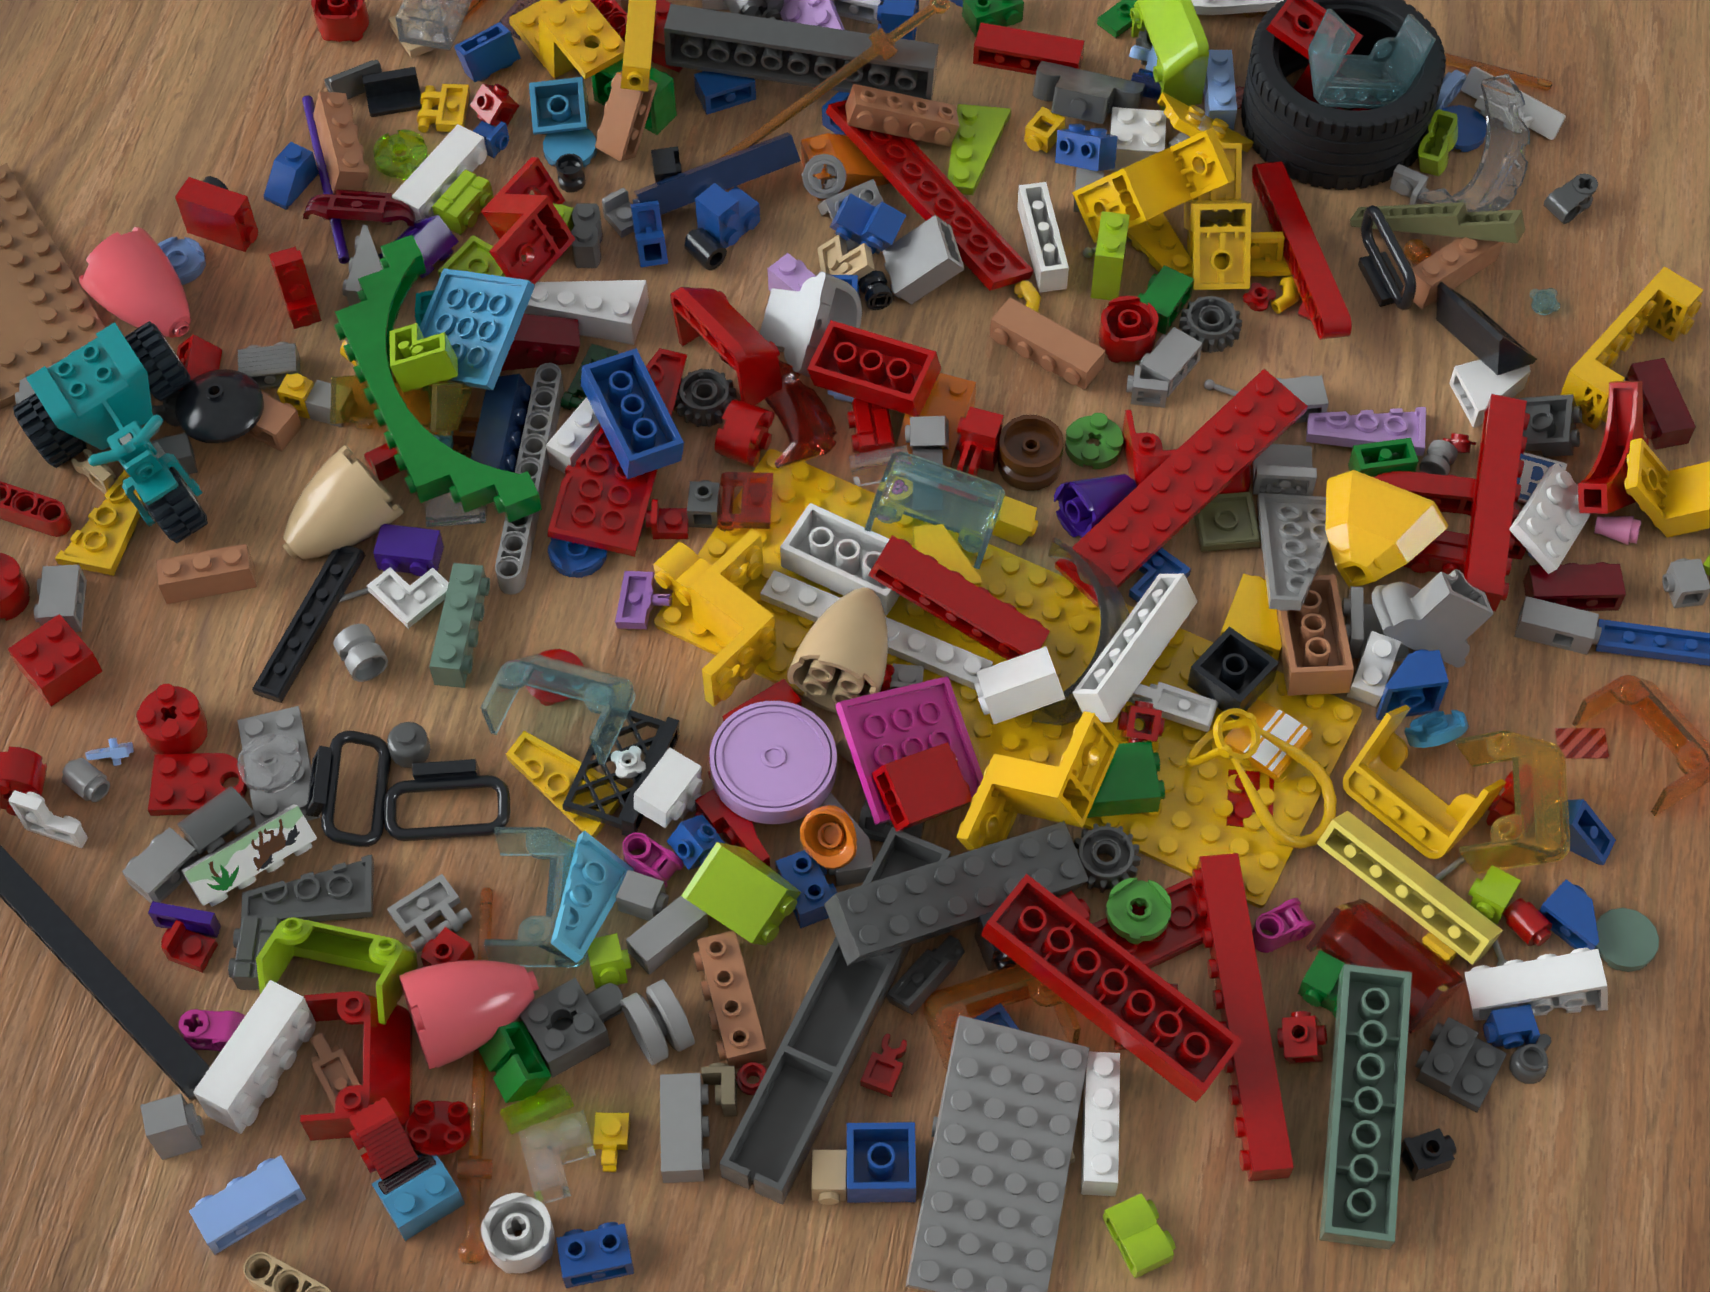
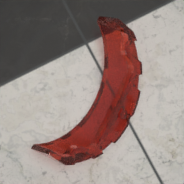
M719 354L721 360L724 361L726 364H728V363L723 359V357ZM779 360L783 388L765 400L778 416L789 438L790 446L774 463L776 468H785L829 453L836 445L833 437L837 434V431L826 406L814 389L804 385L799 380L800 374L795 372L790 364Z

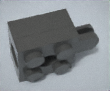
M573 978L533 1000L520 1014L519 1019L526 1026L552 1078L611 1045L608 1031L603 1023L623 1012L620 1003L623 995L618 986L607 983L586 995L577 979Z

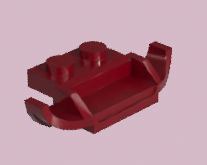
M338 189L336 195L322 194L311 198L303 214V219H309L310 214H314L326 221H331V218L379 221L386 225H392L393 221L402 220L408 226L413 227L416 220L414 212L409 205L400 200L392 199V193Z

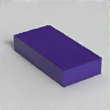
M152 901L148 911L156 927L168 929L173 926L176 920L184 923L186 929L215 938L218 937L221 928L213 912Z

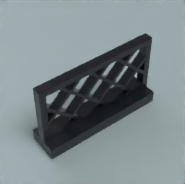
M610 703L563 803V810L622 829V835L624 836L637 832L644 815L634 810V793L669 748L674 750L679 738L680 721L670 717L663 721ZM613 715L625 718L629 725L613 731L610 721ZM646 726L658 729L654 737L642 740L638 729ZM633 732L638 743L622 749L617 737ZM610 740L613 741L617 751L622 752L629 750L631 746H637L645 756L643 761L646 763L645 771L632 778L634 784L631 788L619 792L614 782L620 778L616 776V773L610 774L605 764L611 761L612 753L601 756L598 750L600 744ZM601 765L606 776L590 782L586 775L587 771ZM609 782L615 794L599 800L594 788ZM586 791L590 792L594 801L585 806L573 803L576 795ZM618 800L622 811L617 818L606 814L603 806Z

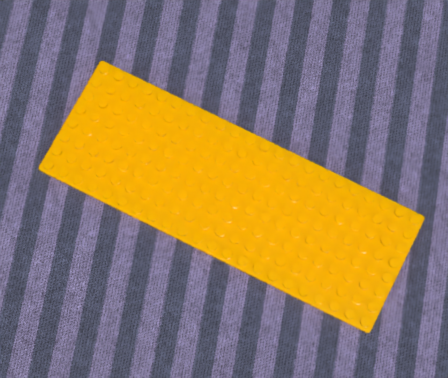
M769 449L698 553V556L713 565L752 528L761 534L763 570L755 580L751 579L743 586L742 591L775 616L777 647L774 654L768 660H763L756 666L754 674L774 683L784 678L797 694L803 696L804 692L796 684L789 683L787 673L797 649L815 622L761 600L760 593L775 570L837 597H843V595L781 567L780 546L809 503L890 539L893 535L898 539H904L912 547L913 526L943 523L900 504L892 503L880 495L780 451ZM943 524L981 577V587L987 589L993 597L1013 605L1018 612L1028 618L1038 620L1042 623L1043 627L1050 630L1041 648L1047 647L1065 696L1064 700L994 724L990 714L984 715L976 690L950 680L982 775L984 777V771L990 764L994 754L1059 767L1062 754L1067 750L1072 739L1074 727L1079 723L1083 714L1073 695V691L1134 607L1111 597H1108L1097 607L1064 576ZM674 591L672 592L671 607L663 606L654 619L656 628L711 654L717 655L727 645L693 619L692 606L682 604ZM901 595L888 615H885L887 618L993 662V665L1007 661L997 653ZM1179 628L1140 684L1150 687V684L1158 685L1161 682L1200 695L1187 685L1190 669L1213 642ZM889 653L887 654V664L892 666L893 664L915 665ZM924 669L923 682L943 677ZM1277 671L1274 682L1257 699L1285 712L1312 731L1313 737L1304 746L1302 751L1319 762L1330 777L1361 716L1362 710L1359 706L1332 694L1288 696L1284 673ZM1127 701L1121 711L1125 712V707L1134 706V703ZM1218 707L1216 708L1209 730L1213 728V724L1217 716L1223 712ZM1119 714L1113 722H1102L1118 744L1128 743L1129 738L1121 737L1122 730L1117 729ZM1228 716L1225 718L1224 722L1231 721L1234 719ZM1137 718L1135 719L1134 728L1141 730L1144 723L1141 719ZM1164 718L1165 723L1162 736L1158 737L1157 742H1151L1153 753L1158 752L1160 758V771H1157L1158 780H1163L1165 786V799L1160 800L1158 812L1091 817L1086 819L1083 827L1092 830L1093 825L1096 823L1099 827L1106 826L1107 823H1110L1111 827L1115 828L1121 826L1126 835H1133L1132 844L1139 845V853L1191 877L1192 870L1197 868L1200 856L1238 853L1247 903L1257 908H1263L1294 848L1281 844L1268 834L1255 812L1249 818L1243 819L1244 827L1226 826L1227 817L1233 812V805L1227 800L1228 789L1233 793L1241 792L1235 785V778L1238 774H1233L1228 778V770H1236L1231 759L1220 755L1201 765L1189 766L1186 762L1188 753L1207 732ZM1232 729L1225 730L1222 732L1223 739L1228 735V733ZM1214 737L1204 745L1196 757L1218 748ZM1245 759L1240 762L1245 771H1257L1252 769L1250 760ZM1293 760L1278 779L1270 776L1274 780V792L1269 788V775L1260 772V789L1257 792L1267 809L1273 803V818L1278 826L1289 834L1300 836L1322 791L1314 775L1296 760Z

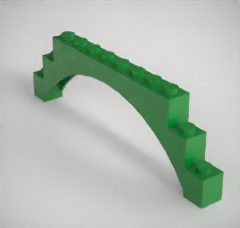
M413 235L380 246L383 258L379 259L382 270L358 278L361 290L356 293L360 303L335 311L338 323L334 324V328L339 340L345 339L347 343L343 347L349 362H356L357 366L353 367L358 382L360 384L365 382L367 386L363 391L369 405L375 404L377 408L373 412L379 427H386L387 432L383 434L389 449L395 448L397 451L394 459L399 471L405 470L408 475L404 480L409 493H416L420 503L450 493L454 504L460 502L464 513L494 502L498 513L504 512L509 523L541 511L542 506L539 493L528 471L519 474L497 469L474 461L454 451L425 429L407 408L395 387L390 368V331L394 328L400 307L408 291L419 275L427 272L422 253Z

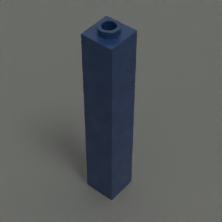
M787 132L636 190L634 192L637 198L632 201L633 204L658 200L660 215L695 202V198L714 183L727 190L801 160L793 137Z

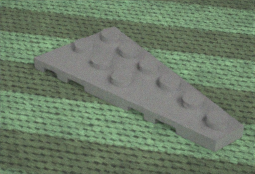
M1258 493L1257 510L1269 609L1300 611L1329 546L1325 531L1326 497Z

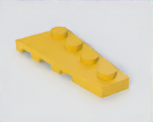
M1102 204V209L1104 212H1106V208ZM1164 213L1128 228L1127 236L1132 240V246L1138 252H1144L1149 257V263L1158 272L1165 265L1192 278L1193 261Z
M125 470L104 495L106 499L98 508H94L88 515L89 520L80 531L76 530L70 538L71 543L65 551L61 550L55 557L57 564L80 565L83 570L114 576L141 516L122 488L123 480L130 477ZM135 489L133 492H134L135 495L138 497V499L142 502L141 498L139 497V495H138V493H137V491H136V489Z
M523 731L506 753L507 760L582 832L585 830L592 837L596 838L605 826L604 823L563 810V803L582 762ZM592 768L588 769L586 773L590 782L605 777V775ZM614 781L619 792L627 789L625 786ZM609 782L594 788L599 800L615 794ZM589 791L576 795L573 803L582 806L594 802ZM616 800L603 806L606 814L612 816L620 803Z

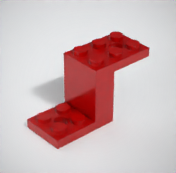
M1287 0L1266 30L1311 61L1293 88L1307 99L1330 108L1343 110L1340 104L1347 105L1350 111L1378 108L1381 104L1380 101L1338 73L1363 35L1313 0ZM1298 21L1305 22L1309 29L1301 27Z
M531 157L481 210L500 239L489 252L504 275L509 278L529 280L534 285L576 240L554 204H563L566 200L538 157ZM531 190L534 191V195H529ZM521 255H526L525 261L522 260Z

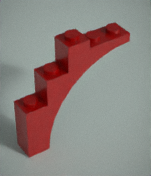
M783 678L723 715V722L739 709L757 702L784 701L802 706V700ZM714 788L695 800L696 813L694 817L703 814L718 834L723 833L729 845L746 848L770 867V856L757 837L752 821L730 810L721 801Z

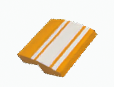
M1257 699L1247 711L1255 715L1258 727L1300 750L1313 737L1312 731L1296 719ZM1247 725L1233 728L1224 738V742L1232 748L1233 752L1244 754L1248 751L1251 745V733ZM1260 736V745L1257 752L1248 758L1252 769L1276 779L1281 776L1294 760L1262 736Z

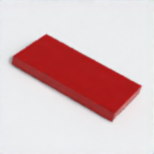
M1192 877L1165 889L1171 900V917L1166 930L1155 939L1142 941L1139 944L1129 943L1126 938L1119 936L1110 927L1107 917L1093 923V925L1150 969L1203 944L1202 930L1206 928L1205 919L1199 918L1197 899L1201 898L1200 889L1194 888ZM1136 904L1132 905L1133 914L1144 915V910L1146 909L1144 905L1138 907Z

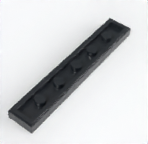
M344 546L330 553L252 688L255 695L282 703L366 555L362 549Z

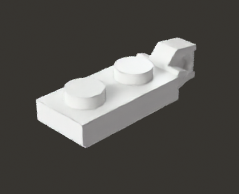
M1161 682L1158 685L1150 684V687L1139 684L1128 700L1134 704L1135 701L1153 703V709L1162 710V718L1208 732L1218 705L1216 700Z

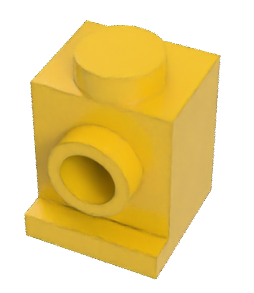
M1042 106L1025 126L1024 142L1032 151L1042 150L1047 153L1057 142V130L1065 129V117L1054 114L1051 110Z
M298 373L286 374L277 390L280 402L291 404L297 409L298 416L310 419L305 401L314 386V382ZM296 400H299V401H300V405L294 404L295 401H296Z

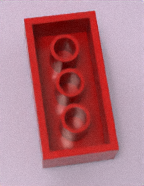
M830 320L807 368L814 386L914 417L920 416L942 369L936 351Z

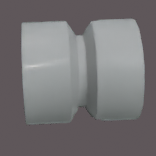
M359 623L351 625L338 633L333 645L341 660L345 662V666L355 681L364 682L381 674L388 665V658L381 646L375 643L376 638L370 628L365 624Z

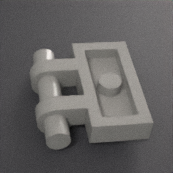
M440 874L387 908L389 915L405 937H408L415 931H418L421 935L411 942L417 954L423 950L429 940L435 939L444 927L456 933L463 928L464 923L472 919V915L466 907L456 914L451 909L461 903L443 874ZM442 915L445 921L430 930L427 924Z

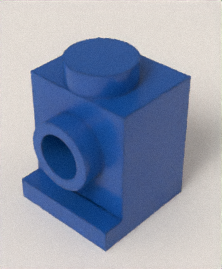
M1531 1004L1492 1010L1483 1025L1485 1039L1493 1047L1504 1046L1505 1049H1513L1523 1045L1524 1042L1525 1045L1535 1044L1540 1036Z

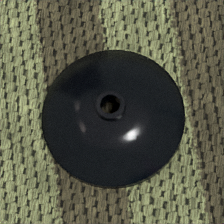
M218 369L195 377L181 390L176 400L175 414L180 427L191 438L205 443H225L245 435L258 423L263 413L264 399L259 385L247 374L231 369Z

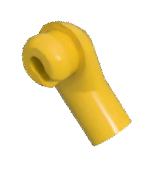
M1285 276L1280 280L1279 285H1283L1281 287L1283 295L1271 303L1272 309L1277 314L1282 313L1299 300V291L1292 276Z
M1026 280L1017 283L1014 287V293L1018 294V298H1025V306L1038 312L1041 296L1034 285Z

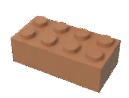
M1335 574L1316 575L1300 611H1281L1277 609L1282 642L1280 655L1288 696L1350 693L1354 667Z

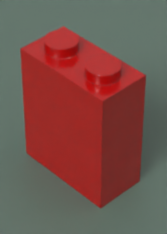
M188 177L175 196L187 233L246 252L250 244L256 241L259 233L248 197Z
M948 742L886 763L871 773L896 832L958 810L972 800L970 787L961 774L957 756L951 750Z

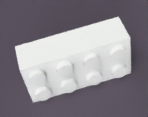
M809 503L780 546L781 567L843 596L855 589L864 587L872 589L880 598L886 616L900 596L868 576L890 539Z
M272 980L269 981L193 1091L208 1117L242 1134L246 1126H251L259 1113V1107L265 1098L271 1097L275 1092L278 1079L284 1070H288L293 1065L297 1056L296 1052L303 1042H307L312 1037L315 1031L316 1022L303 996Z

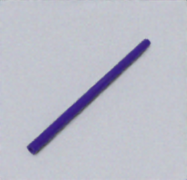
M307 95L302 98L323 194H333L313 117L315 109L313 98ZM331 218L330 225L338 260L341 264H346L350 258L341 219Z

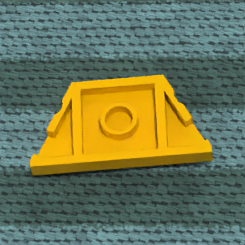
M1162 92L1157 101L1159 105L1166 107L1164 114L1170 119L1172 126L1189 137L1214 127L1220 143H1242V150L1245 152H1249L1254 143L1252 140L1228 128L1229 125L1219 118H1214L1213 120L1204 115L1205 112L1198 106H1188Z

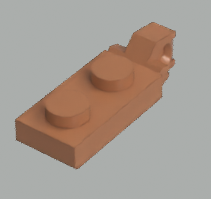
M321 1032L310 1038L318 1054L311 1058V1064L335 1110V1099L338 1093L345 1087L360 1085L342 1048H339L338 1045L330 1048Z

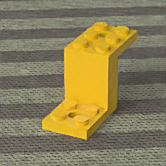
M540 0L509 17V24L554 79L576 68L586 80L623 59L625 42L590 0H567L562 4L559 0Z
M1212 127L1072 192L1093 242L1096 243L1101 212L1103 211L1102 204L1105 206L1106 212L1130 215L1128 226L1130 228L1234 181L1236 178L1215 129ZM1200 158L1205 163V169L1202 167L1200 163Z
M1221 143L1236 180L1184 203V228L1193 232V290L1250 289L1252 203L1241 200L1242 143ZM1200 158V163L1202 167L1205 169V163ZM1223 252L1228 255L1229 263L1225 268L1219 269L1214 265V258L1217 254Z
M1642 438L1631 440L1630 451L1626 457L1628 472L1627 478L1624 480V487L1627 494L1631 495L1639 504L1640 509L1643 512L1645 511L1650 517L1654 526L1659 528L1666 538L1709 529L1710 461L1668 471Z
M753 528L690 586L693 619L727 644L702 668L705 700L713 707L721 700H727L734 692L735 687L742 680L749 679L754 673L756 666L763 660H768L774 654L777 647L775 616L742 591L743 586L751 579L755 580L763 570L761 534Z
M1083 711L1079 723L1074 727L1073 736L1068 748L1062 754L1059 767L994 754L990 764L984 771V777L977 792L972 797L971 806L965 819L959 826L956 838L968 851L1006 840L1018 813L1059 823L1065 821L1068 825L1083 828L1119 744L1095 713Z

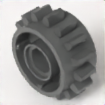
M1205 296L1198 297L1194 302H1188L1187 309H1182L1179 328L1182 329V332L1203 343L1201 351L1209 353L1223 352L1227 346H1233L1234 340L1239 339L1242 320L1239 319L1240 311H1235L1233 303H1229L1222 297Z
M699 369L689 372L681 380L675 407L677 408L678 416H684L686 423L691 422L696 427H711L718 423L721 424L723 423L724 419L722 417L727 406L732 400L737 399L736 388H733V381L731 379L726 380L725 373L723 372L720 374L714 371V369Z
M1096 823L1093 825L1092 830H1082V839H1074L1075 848L1089 880L1086 882L1088 883V889L1095 887L1100 889V893H1104L1105 889H1113L1115 885L1128 879L1129 876L1136 877L1138 871L1136 866H1139L1141 857L1136 854H1138L1140 847L1137 844H1132L1133 835H1126L1123 832V827H1111L1110 823L1099 827ZM1108 854L1113 860L1104 862L1098 858V855Z

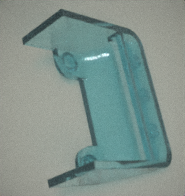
M1327 9L1308 48L1314 98L1320 105L1327 107L1376 109L1398 99L1408 90L1436 39L1412 14H1408L1396 38L1387 37L1379 40L1374 45L1369 56L1349 55L1346 53L1356 34L1332 9Z
M895 452L891 455L877 489L865 530L871 531L876 518L890 524L900 521L903 514L933 525L943 524L946 529L960 533L958 541L966 551L978 552L974 568L980 569L1005 491L994 482L906 452Z
M538 654L514 659L501 666L480 707L491 734L497 735L518 690L527 685L584 701L588 710L601 714L590 736V741L598 764H605L635 700V691L630 680Z
M495 827L494 834L501 856H532L537 859H550L546 916H530L523 920L519 926L518 940L485 939L484 947L488 960L507 962L524 967H578L582 965L588 958L587 951L584 957L575 963L551 944L576 841L545 827Z

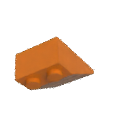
M825 133L801 140V160L804 168L805 163L813 158V156L820 154L835 156L842 162L846 171V181L839 193L874 179L876 186L890 183L847 135ZM822 168V172L817 173V175L813 174L814 177L821 180L822 188L823 184H825V179L835 177L826 173V168Z
M940 373L919 417L946 416L949 420V449H942L943 469L950 470L957 452L956 446L960 435L957 434L959 420L961 416L966 417L970 406L974 407L976 382ZM905 414L895 448V456L912 460V448L910 443H906L905 426L910 425V417L914 416Z

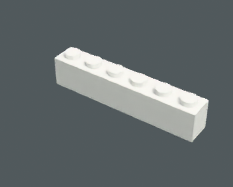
M1184 573L1159 574L1073 691V695L1082 713L1083 711L1095 713L1099 720L1104 723L1113 722L1118 716L1121 709L1197 603V599Z

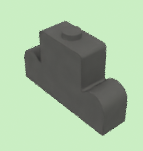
M1041 61L1036 71L1033 96L1043 101H1053L1051 112L1054 114L1103 124L1108 114H1112V107L1141 109L1145 84Z

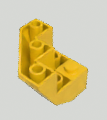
M1356 470L1328 478L1325 531L1335 566L1349 589H1351V586L1359 587L1375 582L1406 565L1449 526L1434 501Z

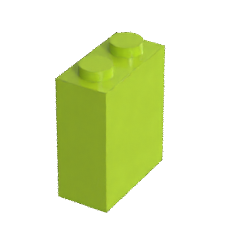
M1101 212L1090 298L1113 300L1119 297L1130 218L1128 214Z

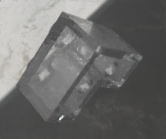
M584 1110L517 1129L535 1198L543 1204L571 1196L563 1167L564 1164L596 1155Z

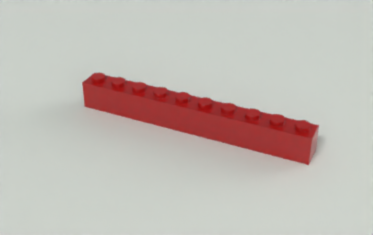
M1239 854L1200 856L1197 868L1192 870L1194 888L1200 889L1201 898L1197 899L1199 918L1205 919L1206 928L1202 930L1204 948L1210 949L1211 959L1207 961L1208 975L1210 979H1215L1216 990H1213L1212 993L1213 1005L1215 1010H1220L1222 1021L1218 1022L1243 1040L1242 1044L1224 1066L1225 1073H1230L1232 1085L1228 1086L1229 1101L1231 1105H1236L1238 1117H1234V1131L1236 1138L1242 1139L1243 1150L1239 1151L1241 1170L1247 1171L1249 1182L1289 1178L1294 1166Z

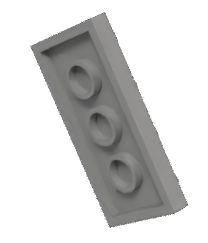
M299 706L237 720L256 826L293 804L298 805L307 821L321 818V814L319 817L306 815L311 761Z

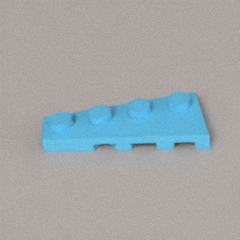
M585 830L577 838L551 939V944L575 963L584 957L613 907L616 895L627 871L634 870Z

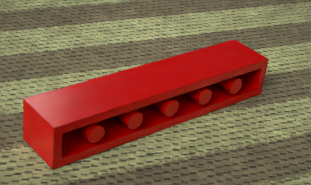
M893 535L868 576L1006 660L1040 649L1050 633V630L1043 627L1042 623L1038 620L1026 617L1018 612L1013 605L998 600L987 589L975 586L965 580L959 572L947 569L939 564L934 557L924 555L914 549L906 540L898 539Z

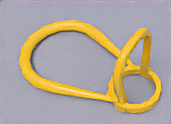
M1239 708L1223 711L1217 716L1213 728L1205 733L1192 747L1186 757L1187 764L1192 767L1198 766L1220 755L1231 759L1257 817L1268 834L1285 846L1297 849L1316 846L1332 819L1336 818L1337 798L1332 780L1323 766L1304 751L1258 727L1256 717L1252 713ZM1229 715H1235L1241 718L1237 720L1224 722L1225 718ZM1247 725L1251 733V745L1244 754L1235 753L1224 742L1222 732ZM1260 736L1308 769L1319 783L1324 798V813L1319 826L1311 834L1297 836L1287 833L1278 826L1242 768L1240 762L1250 758L1257 752L1260 745ZM1214 737L1218 748L1196 757L1204 745Z

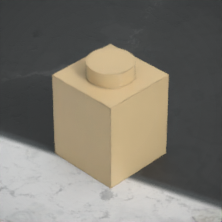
M812 1150V1201H819V1203L824 1205H835L839 1201H846L847 1150Z

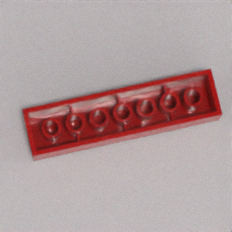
M1027 873L987 921L981 933L982 937L1195 1103L1207 1091L1243 1042L1242 1039Z

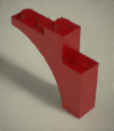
M295 246L268 254L294 329L310 326L322 321L300 250L297 251Z
M1642 381L1609 382L1608 415L1601 449L1589 474L1578 483L1579 513L1608 514L1636 502L1631 495L1627 494L1624 480L1627 478L1628 472L1626 457L1630 451V441L1642 438L1649 446L1648 438H1644Z

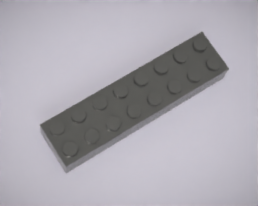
M1063 821L836 893L824 906L847 966L978 923L979 916L995 911L1000 907L1026 873L1056 897L1064 895L1071 890L1072 892L1089 880L1066 823Z

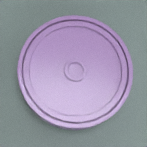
M763 701L745 706L734 712L721 724L711 743L709 755L710 774L714 789L721 801L730 810L750 821L763 824H783L801 819L812 810L818 808L826 800L835 783L837 750L834 738L829 728L817 715L797 704L784 701Z

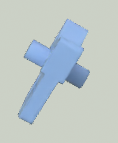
M117 738L108 739L110 747L90 750L85 753L86 759L96 760L111 757L113 766L121 765V758L129 757V754L134 752L133 743L118 744Z

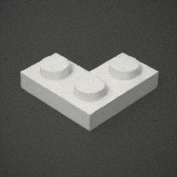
M389 567L370 582L367 587L368 591L409 629L445 600L449 582L434 568H431L413 584L409 585Z
M16 790L13 791L8 802L26 830L83 848L88 837L80 821L71 816H64L62 818L53 815L46 806L45 799L34 792H27L25 794Z

